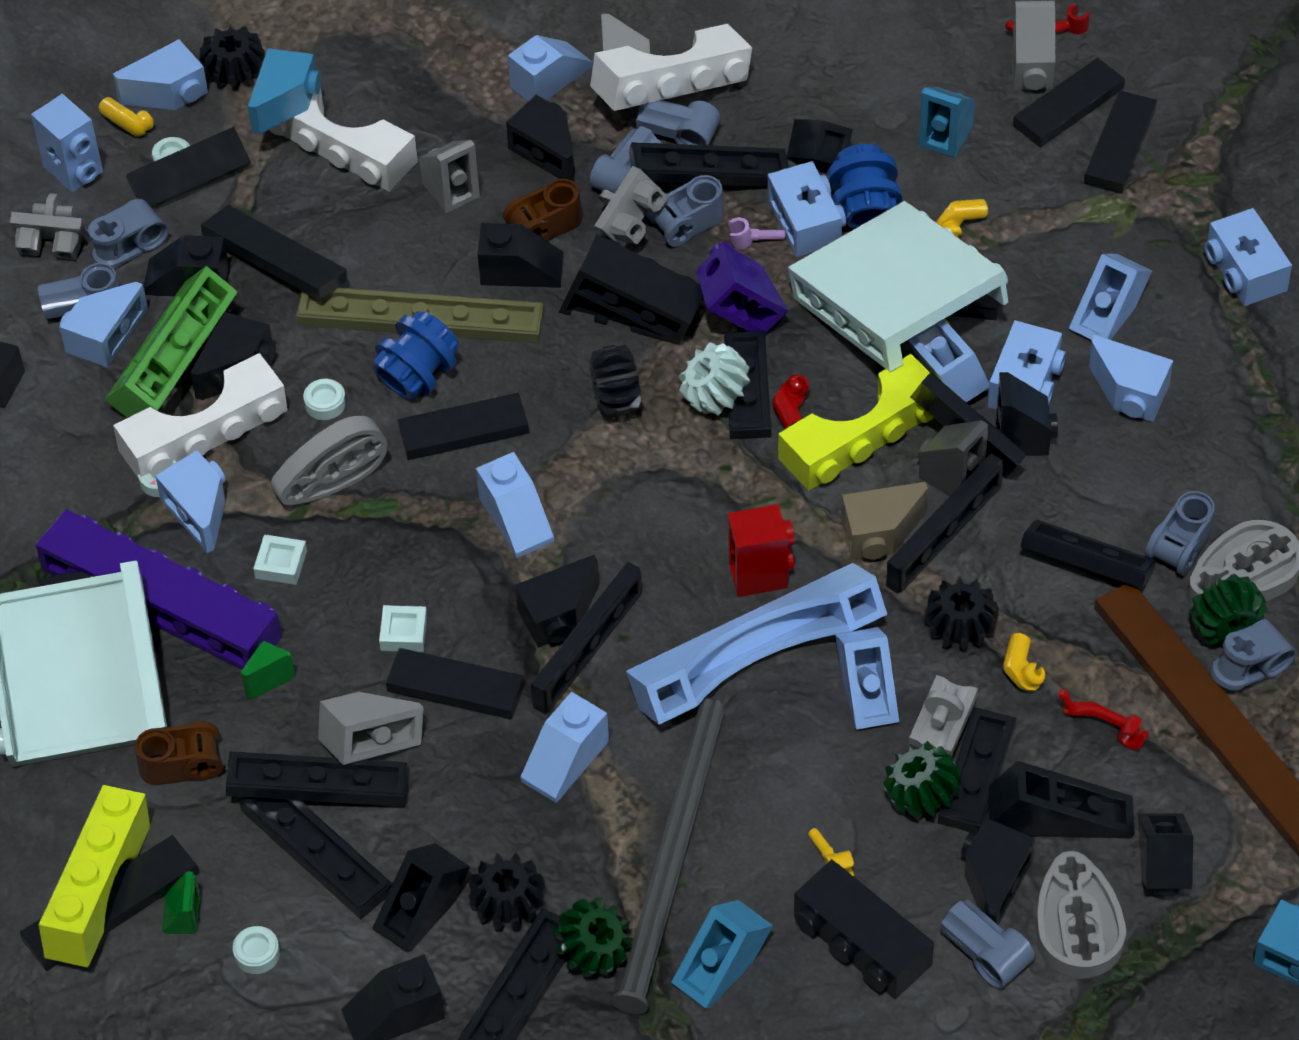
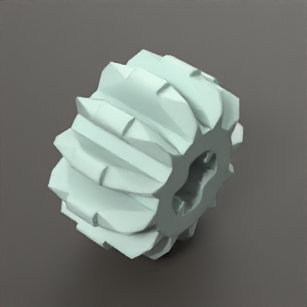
M710 342L704 351L696 349L695 357L691 361H685L687 369L678 376L682 381L679 391L690 402L691 406L705 414L710 412L720 415L724 407L733 409L734 400L737 397L744 396L741 390L750 382L746 375L750 367L732 347L726 346L723 343L715 345Z

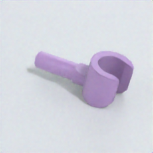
M741 217L733 218L728 222L731 244L739 250L748 248L752 241L785 240V230L750 229L749 222Z

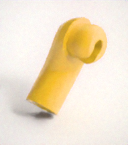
M111 97L104 98L99 104L100 114L135 137L145 136L146 131L154 127L152 116L145 110L135 114Z
M984 199L953 201L937 219L936 223L943 228H948L959 239L958 235L962 234L960 225L964 220L984 219L987 216V203Z
M1014 633L1009 638L1003 670L1019 689L1035 691L1044 682L1045 671L1043 667L1035 669L1037 664L1027 661L1031 639L1025 634Z

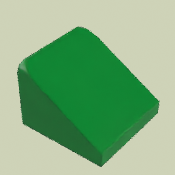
M265 641L260 643L241 671L246 698L252 700L288 682L294 677L295 671L290 652Z
M185 872L166 894L162 931L165 934H195V931H197L200 892L196 875L193 872Z

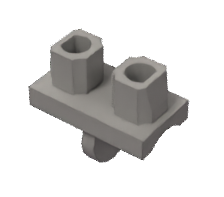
M632 166L615 194L608 190H603L600 194L599 199L607 206L594 227L605 234L610 240L618 242L622 247H625L627 242L639 244L646 233V225L642 222V219L647 209L653 212L661 210L667 200V195L641 169Z
M50 193L46 204L34 203L33 214L11 213L10 224L16 231L15 248L20 255L39 256L42 239L54 240L52 253L55 257L65 260H76L81 243H89L90 237L88 230L84 227L83 219L74 218V207L62 206L60 194Z
M936 675L909 737V745L912 744L920 748L928 741L935 747L942 746L952 756L978 696V688L956 685L944 677Z

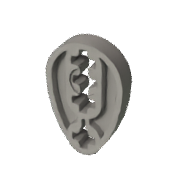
M352 416L337 421L315 435L290 456L273 476L271 487L285 505L307 503L330 496L370 475L380 465L386 455L387 439L375 421L369 417Z
M1250 520L1234 526L1216 539L1197 561L1189 581L1188 597L1193 603L1192 598L1203 593V590L1200 589L1201 584L1211 586L1218 577L1221 580H1226L1234 573L1239 578L1248 576L1261 591L1266 602L1286 593L1295 585L1299 578L1298 539L1290 530L1272 521ZM1270 546L1277 549L1269 555ZM1285 548V553H1282L1279 549ZM1256 555L1257 558L1264 559L1269 555L1268 563L1264 564L1261 560L1252 563L1253 556ZM1252 564L1251 571L1248 573L1244 568ZM1236 565H1239L1243 569H1239L1237 571L1235 570Z
M1067 851L1054 859L1044 877L1039 894L1036 934L1038 949L1044 960L1056 971L1075 978L1099 976L1109 971L1119 961L1124 949L1126 924L1119 901L1103 873L1084 854L1076 851ZM1065 869H1074L1075 875H1078L1075 890L1073 889L1072 880H1069L1068 874H1065ZM1072 908H1080L1081 913L1085 915L1083 930L1088 935L1086 948L1088 954L1091 955V960H1083L1081 954H1078L1079 938L1074 934L1076 919L1075 915L1071 913Z

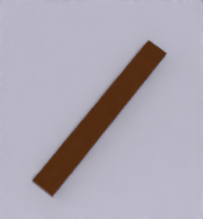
M1125 583L1095 599L1094 608L1299 856V781L1136 586Z

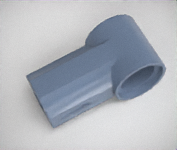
M658 100L639 106L636 124L637 128L643 126L652 130L654 134L673 138L677 144L709 145L720 123L721 116L713 105L704 101H694L687 107Z
M640 126L637 129H631L610 156L603 154L598 158L591 171L590 186L600 191L608 190L615 194L631 169L629 157L631 142L661 143V141L656 138L652 130Z
M94 263L86 267L78 277L39 285V298L45 320L63 316L67 311H71L81 297L120 286L114 268L106 263Z
M960 900L956 903L941 922L940 931L973 959L978 973L994 988L1002 989L1035 959V952L1032 946L1021 933L1012 928L1003 930L970 900L963 902Z

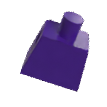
M723 242L715 245L710 251V257L696 272L708 310L749 332L765 331L767 333L788 312L787 306L765 269L758 262L733 249L729 243Z

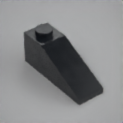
M1016 761L989 785L990 819L1028 836L1130 839L1135 835L1133 796L1021 761Z

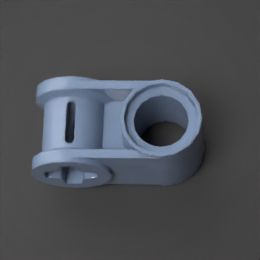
M709 175L695 177L690 182L666 194L667 200L661 210L653 212L647 209L646 217L649 222L661 228L665 233V241L670 246L683 245L692 237L722 222L724 218L722 185L718 179Z
M143 199L131 200L124 206L105 216L98 217L90 223L88 234L95 245L92 252L93 260L95 263L109 264L114 269L121 267L127 261L159 247L166 240L169 228ZM114 250H117V256L114 255Z
M1190 491L1179 497L1165 520L1157 526L1151 535L1145 549V557L1151 559L1156 557L1176 567L1177 573L1185 576L1192 568L1199 552L1210 539L1215 507L1211 497L1199 491Z
M1263 619L1252 626L1228 634L1223 642L1224 652L1221 657L1213 662L1210 672L1214 681L1220 686L1229 690H1240L1265 678H1272L1281 674L1293 663L1297 650L1269 620Z

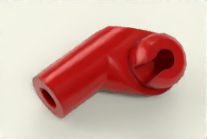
M793 374L787 381L783 382L773 399L774 410L785 429L803 419L798 409L805 400L806 392H808L810 385L808 380L800 374Z

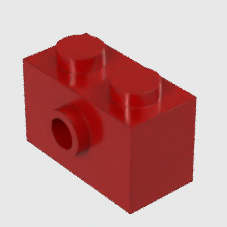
M779 504L728 513V564L737 597L788 588V571L794 570L791 545L795 544L792 523L790 519L783 520Z

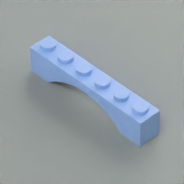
M851 563L627 670L626 674L639 710L656 723H664L697 707L707 694L722 681L763 657L806 641L852 632L887 615L876 576Z

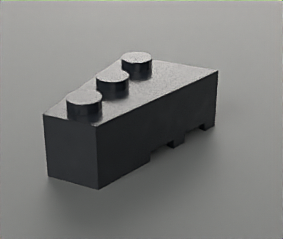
M596 234L558 313L570 316L572 311L576 310L594 315L595 323L607 325L609 320L631 325L630 332L679 345L695 316L703 298L700 284L696 283L692 278L680 275L659 265L651 258L643 257L622 247L614 240L606 239Z

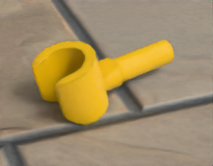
M817 828L811 829L808 836L821 852L825 865L833 859L854 876L852 870L854 862L851 852L848 850L834 853L833 848L830 847Z

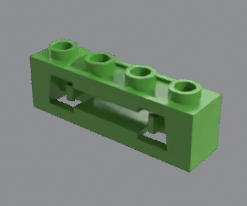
M207 266L186 280L104 400L127 418L149 407L158 411L238 291Z

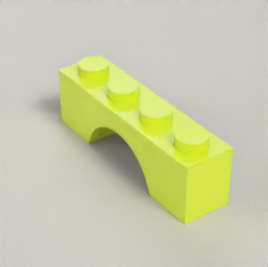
M909 354L903 358V365L891 372L885 369L878 373V403L869 413L849 421L827 420L811 413L778 433V459L808 491L821 483L825 484L832 481L842 470L854 463L865 461L878 448L888 442H896L906 431L921 422L926 423L934 418L910 397L930 372L912 354Z
M106 785L102 786L39 923L43 952L46 959L89 967L104 933L106 907L115 876L125 860L132 861L138 856L150 829L146 794Z

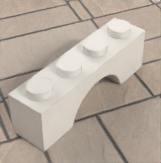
M729 24L695 31L693 47L677 55H653L641 52L630 46L601 51L594 54L590 87L616 111L747 81L752 47Z
M321 88L318 95L313 94L307 111L269 129L275 135H282L298 143L304 150L308 152L313 151L328 159L336 167L345 168L360 176L365 182L377 185L389 192L418 162L415 136L384 119L372 125L357 128L340 126L324 117Z
M258 353L224 370V388L215 403L199 413L188 416H171L149 407L114 424L118 451L135 475L138 477L139 474L140 477L151 473L155 477L158 473L172 466L174 460L178 462L196 450L203 456L207 451L229 440H235L243 435V433L265 422H271L287 412L284 385L261 354Z

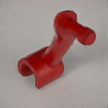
M1072 4L1067 9V19L1055 22V34L1064 31L1077 35L1084 34L1089 28L1090 13L1087 12L1083 17H1076L1078 6ZM1007 21L1005 24L1006 29L1013 32L1014 22Z
M1061 689L1058 692L1059 699L1065 705L1063 708L1064 714L1074 717H1095L1120 727L1117 738L1126 748L1138 750L1147 739L1149 733L1147 730L1139 728L1142 721L1137 715L1133 714L1127 718L1096 702L1072 701L1069 692L1065 689Z

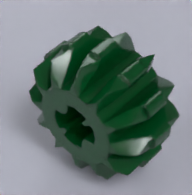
M1235 573L1226 580H1221L1218 577L1211 586H1202L1203 593L1192 598L1194 606L1190 609V613L1196 629L1199 630L1202 637L1209 644L1219 643L1222 647L1228 634L1252 626L1254 623L1265 619L1264 615L1268 611L1265 604L1266 600L1256 584L1248 576L1239 578Z
M927 741L918 749L910 744L907 753L904 755L895 754L896 764L885 767L887 778L883 782L885 792L895 808L901 811L903 815L909 813L918 820L927 812L935 817L938 808L941 806L950 807L949 797L960 794L958 783L962 779L960 769L950 753L942 746L935 747Z
M603 897L595 898L590 903L586 899H579L572 905V909L567 908L559 915L558 919L562 925L556 927L552 935L563 941L556 948L555 954L563 955L567 953L570 957L567 961L566 969H574L580 964L583 977H590L596 971L600 976H604L613 971L614 965L619 966L626 960L627 954L624 949L631 946L634 939L623 933V930L629 927L630 921L618 920L616 915L618 914L619 905H612L606 910Z

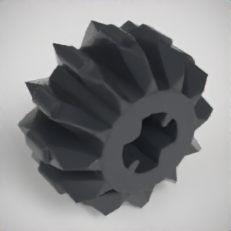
M231 24L228 30L221 31L215 28L213 36L204 37L199 53V61L204 67L207 81H215L218 88L230 84L234 90L237 84L243 83L250 86L252 78H258L265 58V50L262 48L258 34L250 33L246 26L234 30Z
M611 345L593 351L589 359L594 395L600 412L604 416H621L638 410L642 401L641 390L631 350L626 345Z
M959 576L954 585L942 580L941 585H939V591L931 590L928 596L924 620L926 625L930 626L929 632L932 639L943 638L945 649L953 643H958L964 652L969 642L981 648L985 637H992L996 630L999 607L997 602L993 601L994 595L991 588L980 590L981 585L978 578L971 584H964L963 579Z
M497 852L493 865L480 861L478 866L479 874L471 875L469 880L471 891L468 896L469 904L473 910H477V916L481 923L493 920V927L497 931L501 929L504 923H511V926L517 931L520 927V919L533 923L536 918V909H542L545 904V895L543 893L545 880L542 874L537 873L533 860L521 864V858L516 852L509 861H503V857Z

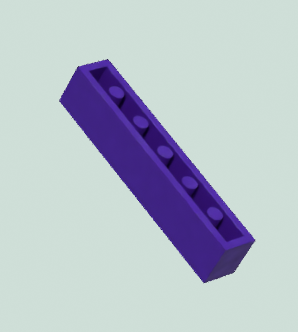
M65 509L35 544L42 570L54 576L81 571L92 577L121 572L120 563L137 560L142 575L150 624L241 670L245 667L260 643L265 641L276 646L282 638L278 614L268 604L261 601L254 602L240 595L230 585H219L205 578L197 569L190 566L183 567L169 560L165 554L156 549L148 550L134 543L126 534L122 532L114 533L100 526L93 518L87 515L79 516Z

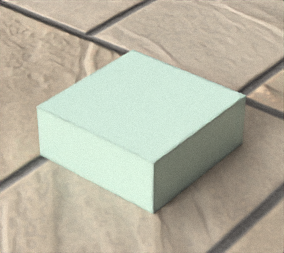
M264 535L253 568L255 579L297 585L307 553L306 541Z
M383 605L379 638L380 650L398 651L399 648L424 652L428 617L427 608L422 606Z

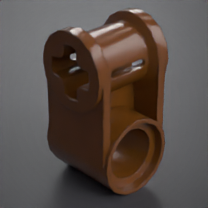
M568 179L554 180L532 193L514 199L506 206L503 212V218L507 224H522L546 241L577 228L582 222L583 216L578 186Z
M194 722L183 726L145 730L135 741V753L140 777L148 784L163 785L188 780H208L218 776L223 770V762L217 756L216 742L219 739L217 726L209 722ZM197 735H201L202 739L197 740ZM156 755H162V757L159 758H151ZM205 762V766L201 767L200 763Z

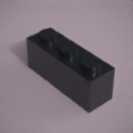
M833 859L794 893V917L800 928L809 935L816 934L828 944L830 951L838 960L843 963L850 962L862 972L864 979L873 989L879 992L884 990L894 1000L933 965L934 942Z

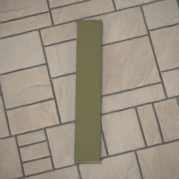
M337 287L321 300L302 291L296 317L298 325L397 333L395 324L402 316L412 317L417 311L428 312L438 318L456 337L539 343L544 317V303Z

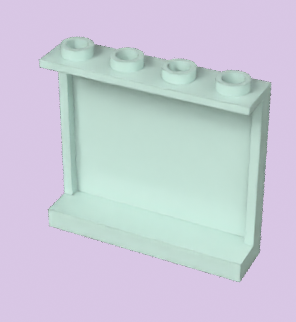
M906 201L788 267L794 299L889 372L903 365L901 343L985 294L990 295L1002 305L1009 303L1006 284L1008 283L1007 275L999 264L992 263L982 256L972 245L968 246L954 236L948 228L941 227L930 219L924 211L917 210Z
M137 560L120 563L121 572L0 594V720L2 727L0 728V755L6 754L11 767L134 745L138 736L145 730L167 728L142 575Z

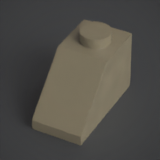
M926 482L842 495L841 520L851 560L878 559L884 555L895 553L926 514L928 490Z

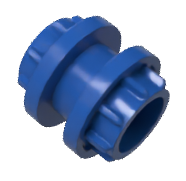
M857 144L847 147L838 153L836 160L828 169V182L830 188L835 192L832 200L835 205L841 204L845 213L846 223L852 229L858 228L902 203L901 188L895 183L898 177L896 161L888 154L883 153V150L877 145Z
M417 311L412 317L402 316L395 324V329L400 336L396 341L382 338L375 346L377 353L373 366L375 373L386 386L405 399H415L420 393L429 395L437 387L436 380L432 375L437 369L438 371L449 373L457 364L454 355L458 352L459 342L453 332L432 314Z

